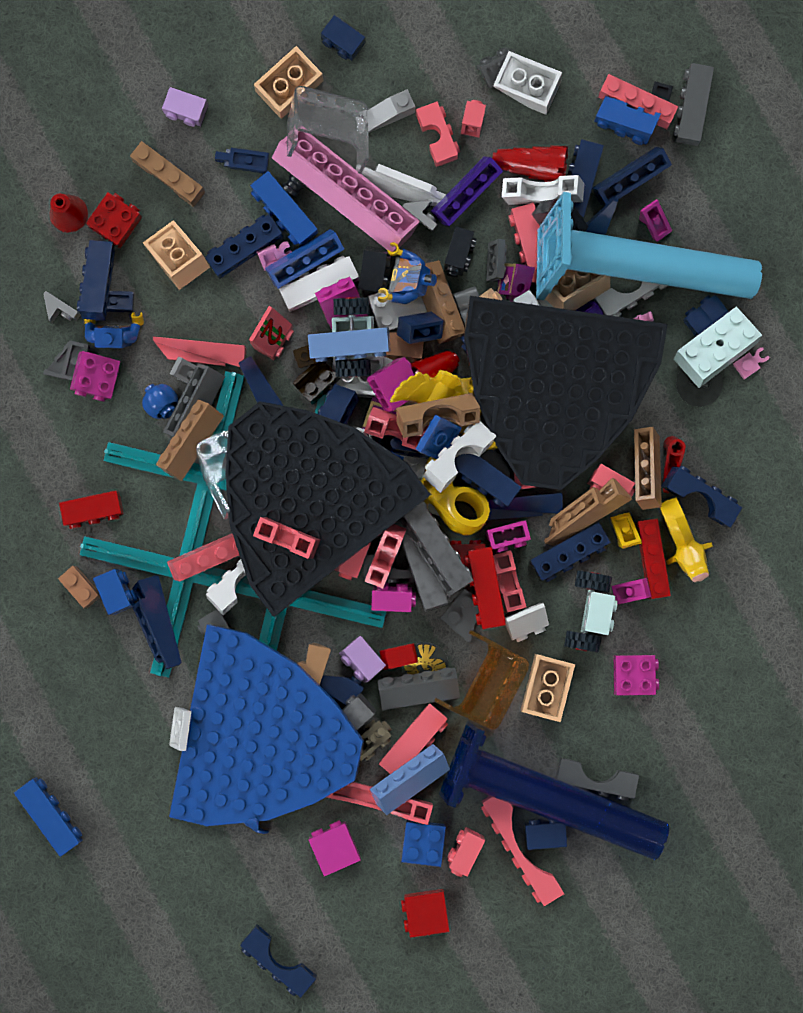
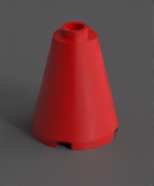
M61 193L52 197L50 202V220L58 230L62 232H75L85 225L88 218V210L82 199L75 195Z
M445 351L412 362L411 365L414 375L421 372L435 378L439 370L453 373L459 367L458 362L460 360L455 352Z

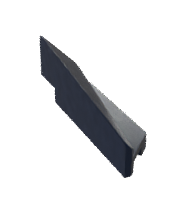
M250 356L240 361L239 366L257 403L260 401L284 406L252 357Z
M562 493L515 497L508 507L505 505L503 507L498 506L493 502V499L487 500L490 508L487 520L543 516V513L558 514L563 510ZM466 503V505L476 513L474 508L470 504Z
M156 575L139 580L132 588L138 599L137 603L133 606V610L152 654L158 663L164 662L166 669L179 666L182 662L160 579Z

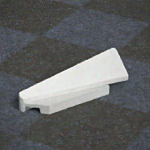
M357 164L356 170L390 197L412 202L432 200L430 206L435 207L446 196V194L436 191L437 188L429 183L378 164L376 171Z

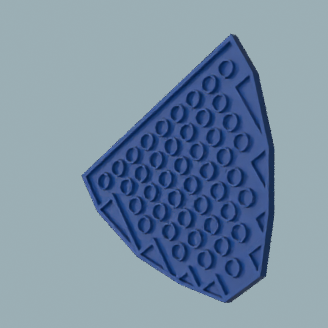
M208 624L190 708L191 718L186 751H182L169 817L204 826L246 823V821L257 818L258 821H267L312 805L355 781L364 740L337 702L299 664L246 632Z

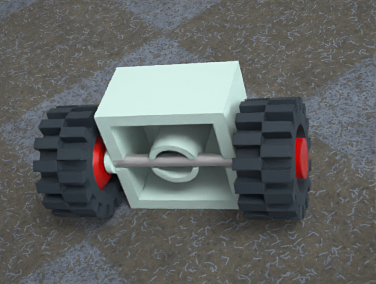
M345 297L333 299L334 315H348V317H333L332 332L374 329V316H356L369 314V298ZM367 353L366 355L367 357H372L374 353ZM347 355L349 359L335 360L337 377L371 375V359H355V355Z
M577 571L575 587L589 589L581 627L582 633L567 631L564 646L599 653L602 637L586 633L592 632L609 635V631L612 632L614 620H611L612 612H616L617 609L615 596L595 592L609 593L612 581L611 576Z

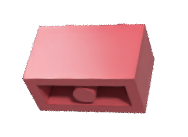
M467 101L461 134L480 137L486 105L481 101Z

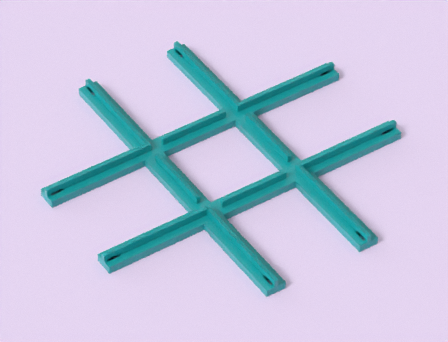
M225 371V378L216 410L223 414L224 417L208 440L203 463H193L183 479L184 481L197 483L180 556L203 546L216 490L222 489L227 491L225 470L222 469L227 450L228 428L234 422L245 378L244 375L235 372ZM323 395L318 400L315 410L316 414H318L319 408L324 405L327 395ZM108 442L107 448L104 451L103 461L172 477L156 465L160 454ZM84 536L83 543L80 546L81 556L173 578L167 561L174 559L173 557ZM212 567L185 580H173L167 609L177 647L193 583L211 586L214 583L218 584L227 570ZM247 576L241 578L236 586L235 593L259 598L249 585ZM310 590L289 605L383 628L386 611L371 610L372 605ZM287 608L275 617L266 609L259 640L276 651ZM154 658L150 673L170 678L172 668L166 669L165 667L164 672H162L164 662L158 663Z

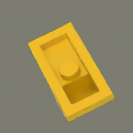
M630 512L611 517V523L617 535L619 547L623 549L641 544L640 536Z

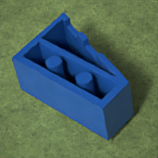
M605 96L594 120L597 126L602 129L610 128L620 137H630L635 144L646 145L661 113L655 112L654 115L645 113V109L642 107H638L636 110L627 106L628 103Z

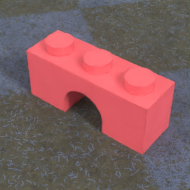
M437 101L416 109V117L422 132L432 129L440 134V139L436 143L430 144L429 147L435 166L438 167L457 160L460 149L457 142L452 140L451 135H453L450 124L446 125L444 119L446 113L443 106L439 107Z
M373 407L364 433L381 439L385 435H392L402 441V446L416 450L420 438L424 435L429 425L425 426L423 434L403 438L396 423V414Z
M260 517L253 534L254 537L285 547L290 552L307 559H313L320 539L267 517Z
M394 524L384 531L365 582L380 588L384 587L405 535L406 528Z
M512 551L493 555L506 613L526 608L522 588H520Z

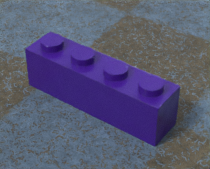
M484 156L431 210L432 214L443 225L450 226L503 170L491 157Z

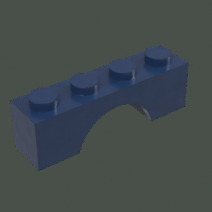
M672 467L661 487L676 497H685L687 494L695 491L700 493L708 503V517L724 527L731 528L742 509L737 504L738 501L730 496L725 497L722 495V490L706 485L707 481L699 476H692L690 474L691 471L686 467Z
M256 924L241 942L242 952L248 957L253 956L260 968L263 970L268 969L275 981L278 983L283 982L290 994L293 996L298 995L301 998L316 980L317 975L303 963L291 967L277 963L270 952L272 936Z

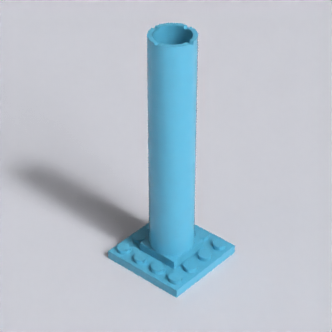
M569 192L561 194L537 229L536 299L544 300L552 292L553 287L558 284L559 279L565 275L567 269L752 299L758 293L761 285L762 265L757 260L572 230L573 219H571V212L573 210V201H571V193Z

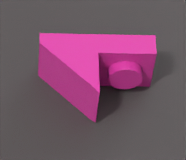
M658 200L653 201L640 210L639 220L647 225L652 238L656 242L672 232Z
M647 578L612 586L617 605L651 597Z

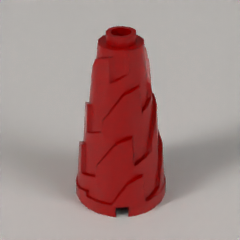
M532 146V148L513 147V149H498L497 153L493 152L492 159L502 170L529 176L532 179L551 182L557 180L559 176H566L568 146Z

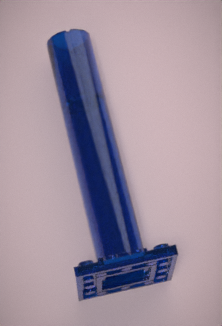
M467 721L449 766L450 770L447 771L439 795L447 805L455 808L462 801L464 795L462 792L463 787L466 789L471 788L653 860L659 858L665 847L664 843L668 839L669 824L667 822L479 749V746L482 747L485 742V731L475 723Z

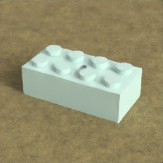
M736 306L679 349L674 360L697 387L700 388L754 347L762 334Z

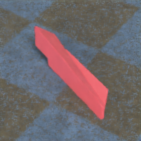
M153 337V341L168 360L176 361L178 357H181L191 363L226 367L227 363L240 367L239 362L246 359L247 349L244 345Z

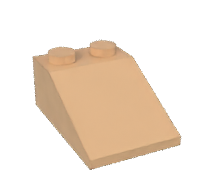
M174 220L143 242L144 246L179 290L210 268L203 254Z

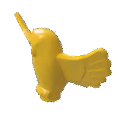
M439 370L435 378L418 372L415 376H410L407 380L400 383L399 387L395 389L390 402L394 403L404 400L423 403L462 395L461 392H457L454 388L460 386L462 380L457 375L443 370ZM469 425L461 426V427H462V429H461V431H460L461 436H463V435L465 434V433H464V430H465Z

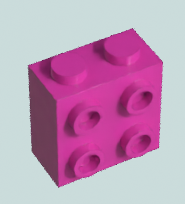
M350 276L315 293L331 330L333 317H348V315H334L333 299L345 297L360 298ZM360 314V315H356V316H368V315H367V314Z
M85 351L79 352L70 390L75 391V395L86 397V394L94 396L93 399L105 402V399H111L120 361Z
M405 357L395 359L366 379L383 410L390 412L408 402L402 400L391 403L390 399L402 381L415 375L412 371L411 363Z
M526 520L485 532L488 545L492 547V550H495V553L507 551L508 546L514 545V549L526 546L527 541L531 540Z
M385 583L383 588L373 585L371 610L411 612V607H415L416 592H412V587H408V584L397 583V586H389V583Z
M613 655L614 695H656V690H659V679H656L655 671L659 669L658 659H655V655Z
M340 820L329 825V829L324 831L322 828L311 833L312 836L308 839L324 876L361 860L346 821L342 823Z

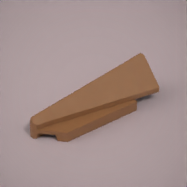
M614 478L610 479L600 490L592 487L551 518L549 526L552 528L549 537L544 540L545 544L554 546L562 543L631 501L632 497Z
M311 643L308 647L306 661H300L298 664L320 685L331 649L317 643Z

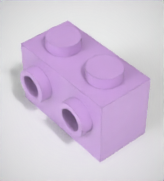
M170 87L162 110L166 117L171 120L180 119L189 126L194 127L197 125L201 127L208 103L206 99Z
M361 636L357 637L339 653L342 656V662L346 666H350L354 670V676L364 683L373 678L386 666Z

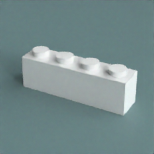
M341 256L334 260L335 263L328 266L327 264L321 265L317 268V271L311 274L309 272L299 276L300 279L294 282L290 281L279 288L289 312L316 301V292L337 283L341 279L350 276L353 283L359 281L358 273L350 257L345 258V256Z

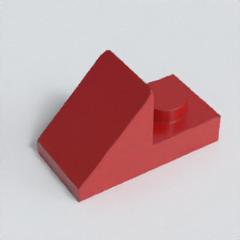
M414 643L379 651L381 660L386 665L383 668L384 670L418 663Z

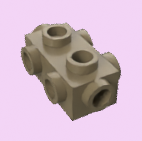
M373 719L365 726L367 730L360 734L367 747L362 750L361 761L364 758L368 761L376 754L374 752L379 746L383 748L391 741L389 738L392 736L390 733L392 728L386 721L381 722L378 720L375 722Z

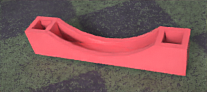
M354 781L327 796V798L381 810L376 805L370 788L372 786ZM411 797L393 810L391 814L428 825L433 803Z
M501 789L482 801L484 806L481 807L486 817L490 816L494 822L491 824L497 835L501 833L504 838L501 843L507 852L511 850L514 855L511 859L517 869L521 867L524 875H522V878L526 885L529 886L531 884L535 890L532 892V895L537 903L542 902L546 906L564 895L553 874L533 865L520 851L512 830L513 807L503 790Z

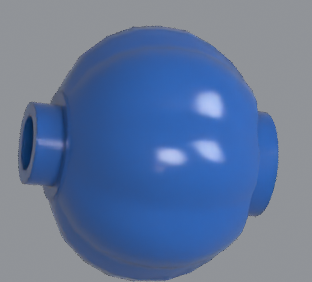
M166 384L149 385L145 389L146 394L142 399V406L145 412L156 419L171 417L178 404L177 393Z

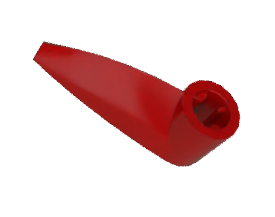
M675 436L667 437L663 444L664 449L667 451L664 462L663 482L672 467L681 466L686 445Z

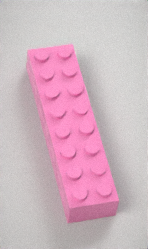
M299 126L279 142L272 159L386 250L395 252L397 249L390 246V243L394 242L400 247L412 236L420 220L304 128Z

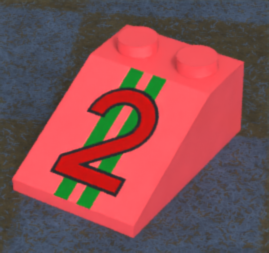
M269 306L249 341L255 350L274 360L283 353L284 347L282 346L286 340L289 341L293 336V325L274 308Z

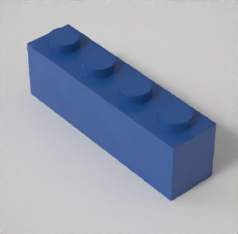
M269 171L250 185L252 189L251 195L257 202L261 200L265 205L263 207L265 212L270 216L273 215L277 219L275 222L282 231L285 229L290 234L288 239L294 246L298 244L301 247L318 234V229Z
M330 229L267 266L265 270L273 284L279 289L344 250V247L337 234Z
M35 777L14 792V794L61 857L83 841L81 839L82 833L76 826L73 827L69 821L71 819L67 812L61 811L57 806L59 804L57 798L53 794L50 796L46 791L48 788L46 783L41 778L38 780Z

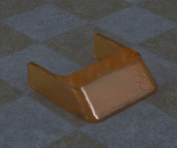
M470 630L469 634L488 644V653L463 702L458 706H452L438 698H435L434 701L461 716L494 730L501 724L528 671L529 662L514 652Z

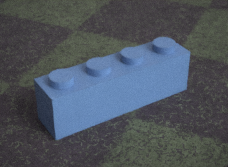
M388 327L308 335L310 359L315 358L316 362L327 361V357L334 356L335 360H345L347 355H355V359L367 358V353H374V357L386 356V352L391 351Z
M432 744L370 788L376 805L388 815L449 771L450 768L444 753Z

